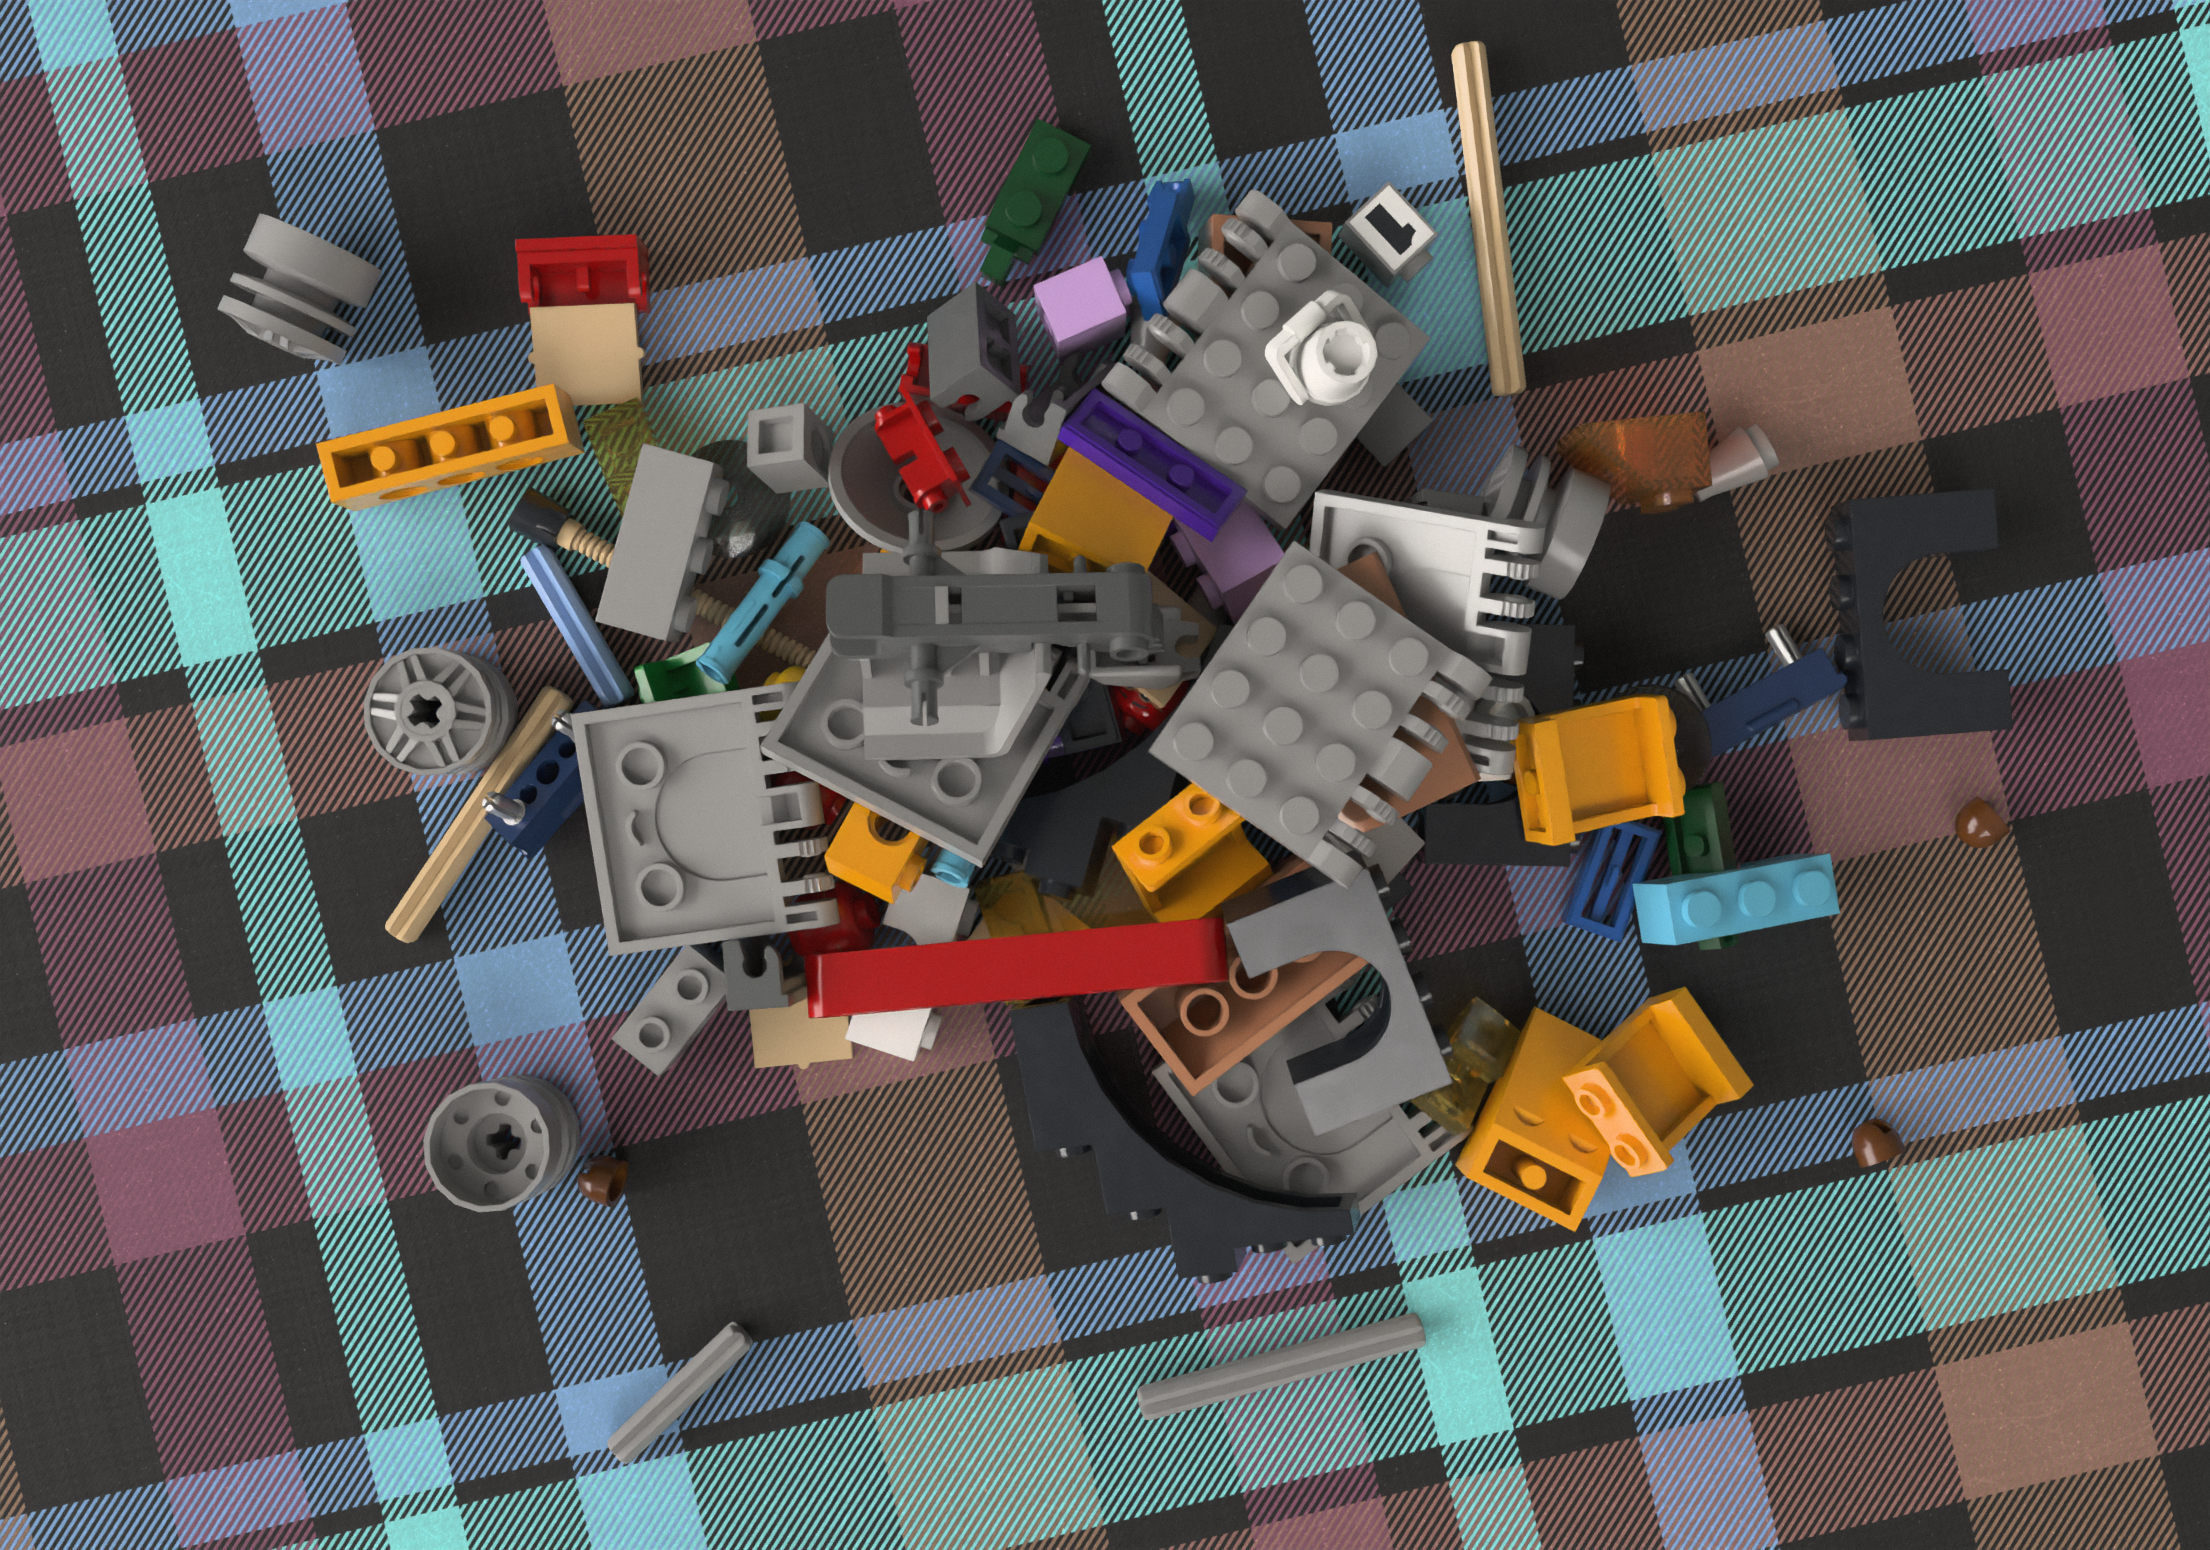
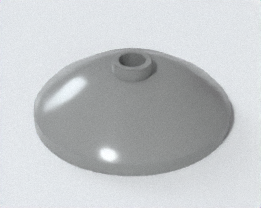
M906 402L891 403L887 405H894L897 408L905 404ZM883 405L871 409L854 419L839 435L831 452L828 483L832 500L837 510L857 534L877 547L889 552L903 554V549L909 546L908 514L919 510L920 534H923V510L926 509H919L916 504L907 501L914 500L898 471L917 460V456L914 455L895 465L882 440L874 431L876 424L875 413L882 407L887 406ZM930 405L944 432L934 437L942 452L952 446L955 448L971 479L961 485L972 504L966 507L959 493L948 499V507L944 511L935 514V545L941 549V552L966 551L987 538L996 528L1004 514L968 491L971 483L980 472L983 463L992 452L995 442L979 425L973 421H966L965 416L951 409ZM1003 457L999 465L1004 469L1008 470L1005 459ZM991 477L988 485L1009 497L1010 488Z

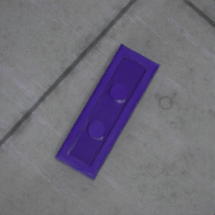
M1096 388L1089 393L1064 423L1057 438L1210 542L1215 539L1248 492V490Z

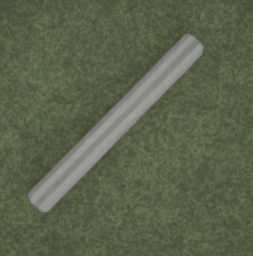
M1409 1313L1142 1385L1137 1389L1138 1403L1144 1419L1150 1421L1418 1349L1426 1344V1336L1419 1316L1415 1313Z

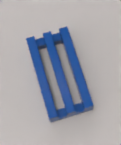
M1636 821L1595 829L1561 921L1621 943L1635 906L1632 884L1644 882L1662 831ZM1614 827L1620 829L1586 918L1581 916L1612 830ZM1633 834L1641 836L1642 839L1610 925L1601 923Z

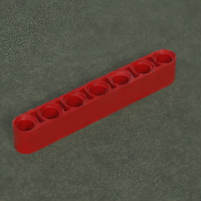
M1224 918L1169 921L839 952L804 957L809 1019L1230 980Z

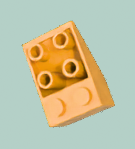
M1534 1006L1455 1166L1465 1177L1576 1232L1603 1178L1611 1152L1610 1146L1591 1119L1577 1106L1575 1096L1562 1077L1602 1040Z

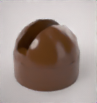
M1978 796L1962 807L1955 820V831L1959 839L1974 848L1989 847L2000 841L2010 832L2004 821Z
M1869 1119L1853 1130L1852 1148L1860 1168L1883 1162L1906 1151L1899 1133L1891 1124L1882 1119Z
M594 1156L583 1164V1167L589 1174H578V1188L583 1196L592 1202L612 1207L616 1204L624 1190L628 1177V1163L612 1156Z

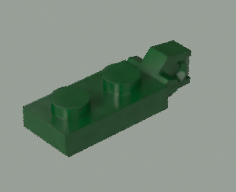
M1037 118L984 224L985 230L982 234L981 242L991 247L980 268L982 278L1003 288L1016 260L1029 265L1034 255L1039 256L1090 154V144Z
M1723 781L1686 786L1685 795L1683 796L1684 815L1673 818L1663 816L1672 876L1737 869ZM1739 933L1698 941L1699 949H1724L1737 945L1739 943Z

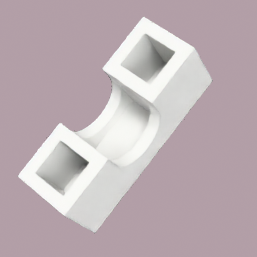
M924 870L912 892L902 889L895 904L889 903L883 924L906 932L915 940L917 945L955 942L958 933L969 936L979 907V902L969 899L973 889L972 885L968 884L966 888L955 887L938 879L934 875L935 873ZM934 1008L853 1015L845 1039L915 1061L921 1047L932 1050L943 1016L932 1013Z

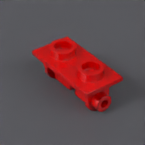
M905 385L900 386L899 389L907 402L897 408L894 405H887L879 409L874 416L876 420L874 431L882 440L895 465L914 455L917 456V460L898 470L910 490L916 506L919 509H926L934 514H938L948 507V499L959 493L966 507L972 505L961 485L971 479L955 448L952 446L942 452L934 437L944 432L927 399L915 405Z

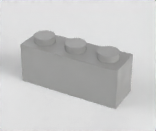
M643 443L595 619L596 622L670 642H678L681 632L688 633L690 631L698 605L697 598L691 597L697 573L705 574L713 552V540L707 538L713 515L720 516L722 514L728 497L729 481L723 479L725 468L710 461Z

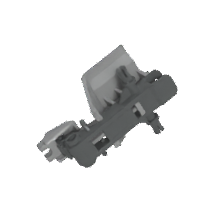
M919 510L908 514L909 546L903 549V554L897 552L863 553V574L837 575L830 579L826 587V624L830 633L831 649L839 658L849 659V661H860L863 676L865 761L991 758L1008 753L1052 676L1051 644L1076 647L1078 673L1081 676L1088 675L1104 685L1160 690L1180 681L1199 678L1201 671L1200 658L1182 657L1175 649L1181 644L1197 643L1199 637L1198 623L1180 621L1181 611L1177 606H1158L1157 603H1153L1152 580L1145 574L1144 566L1137 563L1124 562L1109 566L1106 572L1087 573L1086 558L1078 555L1074 558V573H1048V555L998 547L985 551L941 552V549L935 545L934 520L936 517L933 512L923 510V534H920ZM1057 596L1063 597V604H1057ZM1073 599H1075V600H1081V601H1086V602H1092V603H1075V604H1073Z

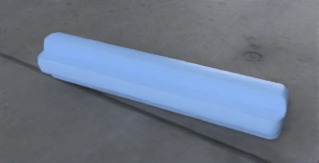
M542 545L527 552L521 557V565L601 703L607 708H613L626 702L634 695V689L553 549Z

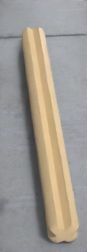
M1471 41L1456 45L1451 56L1491 388L1494 396L1507 397L1522 393L1526 388L1486 46L1481 41Z

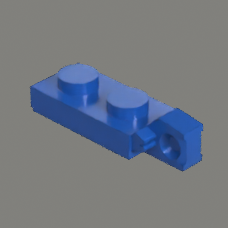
M1191 179L1174 182L1156 181L1147 198L1150 211L1147 219L1140 222L1138 250L1135 259L1128 261L1126 269L1127 287L1131 296H1137L1144 321H1149L1157 313L1162 314L1164 317H1169L1163 302L1179 283L1191 241L1187 228L1195 201Z

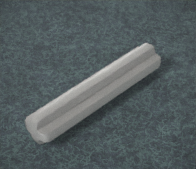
M736 1322L729 1323L615 1431L611 1438L608 1439L607 1445L616 1458L622 1463H631L729 1370L752 1346L753 1340L748 1332Z

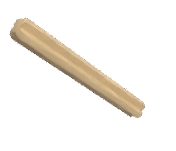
M552 686L542 688L387 920L385 929L392 936L405 943L414 942L418 939L492 828L484 819L489 812L482 806L483 798L493 800L487 795V793L492 791L504 795L551 740L557 731L551 724L552 716L554 715L563 720L556 712L562 709L569 712L573 707V701L568 695Z

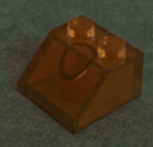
M1705 411L1582 423L1557 441V451L1560 456L1575 468L1608 480L1611 485L1610 497L1621 506L1641 504V514H1655L1678 510L1679 505L1694 502L1693 494L1712 486Z

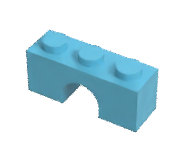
M1788 854L1740 863V868L1700 874H1681L1632 884L1642 943L1680 945L1840 913L1830 854Z

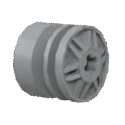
M260 213L243 251L253 260L267 268L264 278L260 279L247 274L233 272L230 279L231 283L256 295L253 303L250 306L223 295L217 310L231 316L246 333L303 359L326 360L341 365L347 351L323 339L322 335L325 329L328 328L353 338L357 329L334 313V308L337 302L366 308L382 271L362 258L320 237Z
M1512 444L1508 447L1498 466L1488 475L1478 495L1484 497L1482 516L1498 519H1518L1546 526L1542 553L1523 554L1496 549L1494 555H1520L1539 561L1541 563L1539 577L1522 580L1523 586L1560 600L1565 598L1574 586L1594 546L1608 506L1611 485L1608 480L1572 467L1565 472L1554 489L1548 488L1551 462L1550 458L1543 455L1536 458L1525 478H1523L1528 452L1527 449Z
M439 647L413 648L389 659L371 679L363 702L365 729L376 751L394 767L416 775L474 774L492 765L518 725L517 697L507 677L500 670L483 658ZM429 701H439L442 703V706L436 711L437 717L440 720L439 723L427 722L426 717L432 712L428 704Z
M528 1074L503 1076L489 1081L473 1083L448 1095L431 1115L423 1139L425 1166L436 1188L455 1205L476 1212L506 1210L556 1187L573 1168L581 1144L579 1119L569 1098L551 1082ZM511 1129L513 1136L521 1138L520 1147L515 1148L513 1141L505 1140L506 1130Z

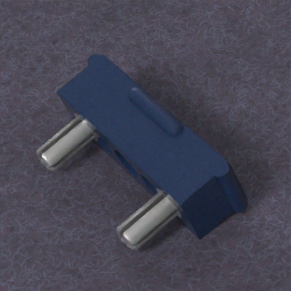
M1783 624L1771 628L1765 636L1784 668L1711 706L1693 673L1684 674L1683 677L1680 676L1674 682V685L1692 716L1678 725L1677 729L1692 754L1689 757V762L1692 765L1699 766L1824 700L1845 687L1847 677L1836 672L1822 647L1803 657Z
M584 699L573 713L563 709L558 710L556 713L563 720L554 715L551 719L552 726L558 731L504 795L495 791L487 793L488 797L493 800L483 798L482 806L489 812L484 819L527 859L537 855L564 821L570 818L584 801L570 714L610 709V707L604 706L600 708Z

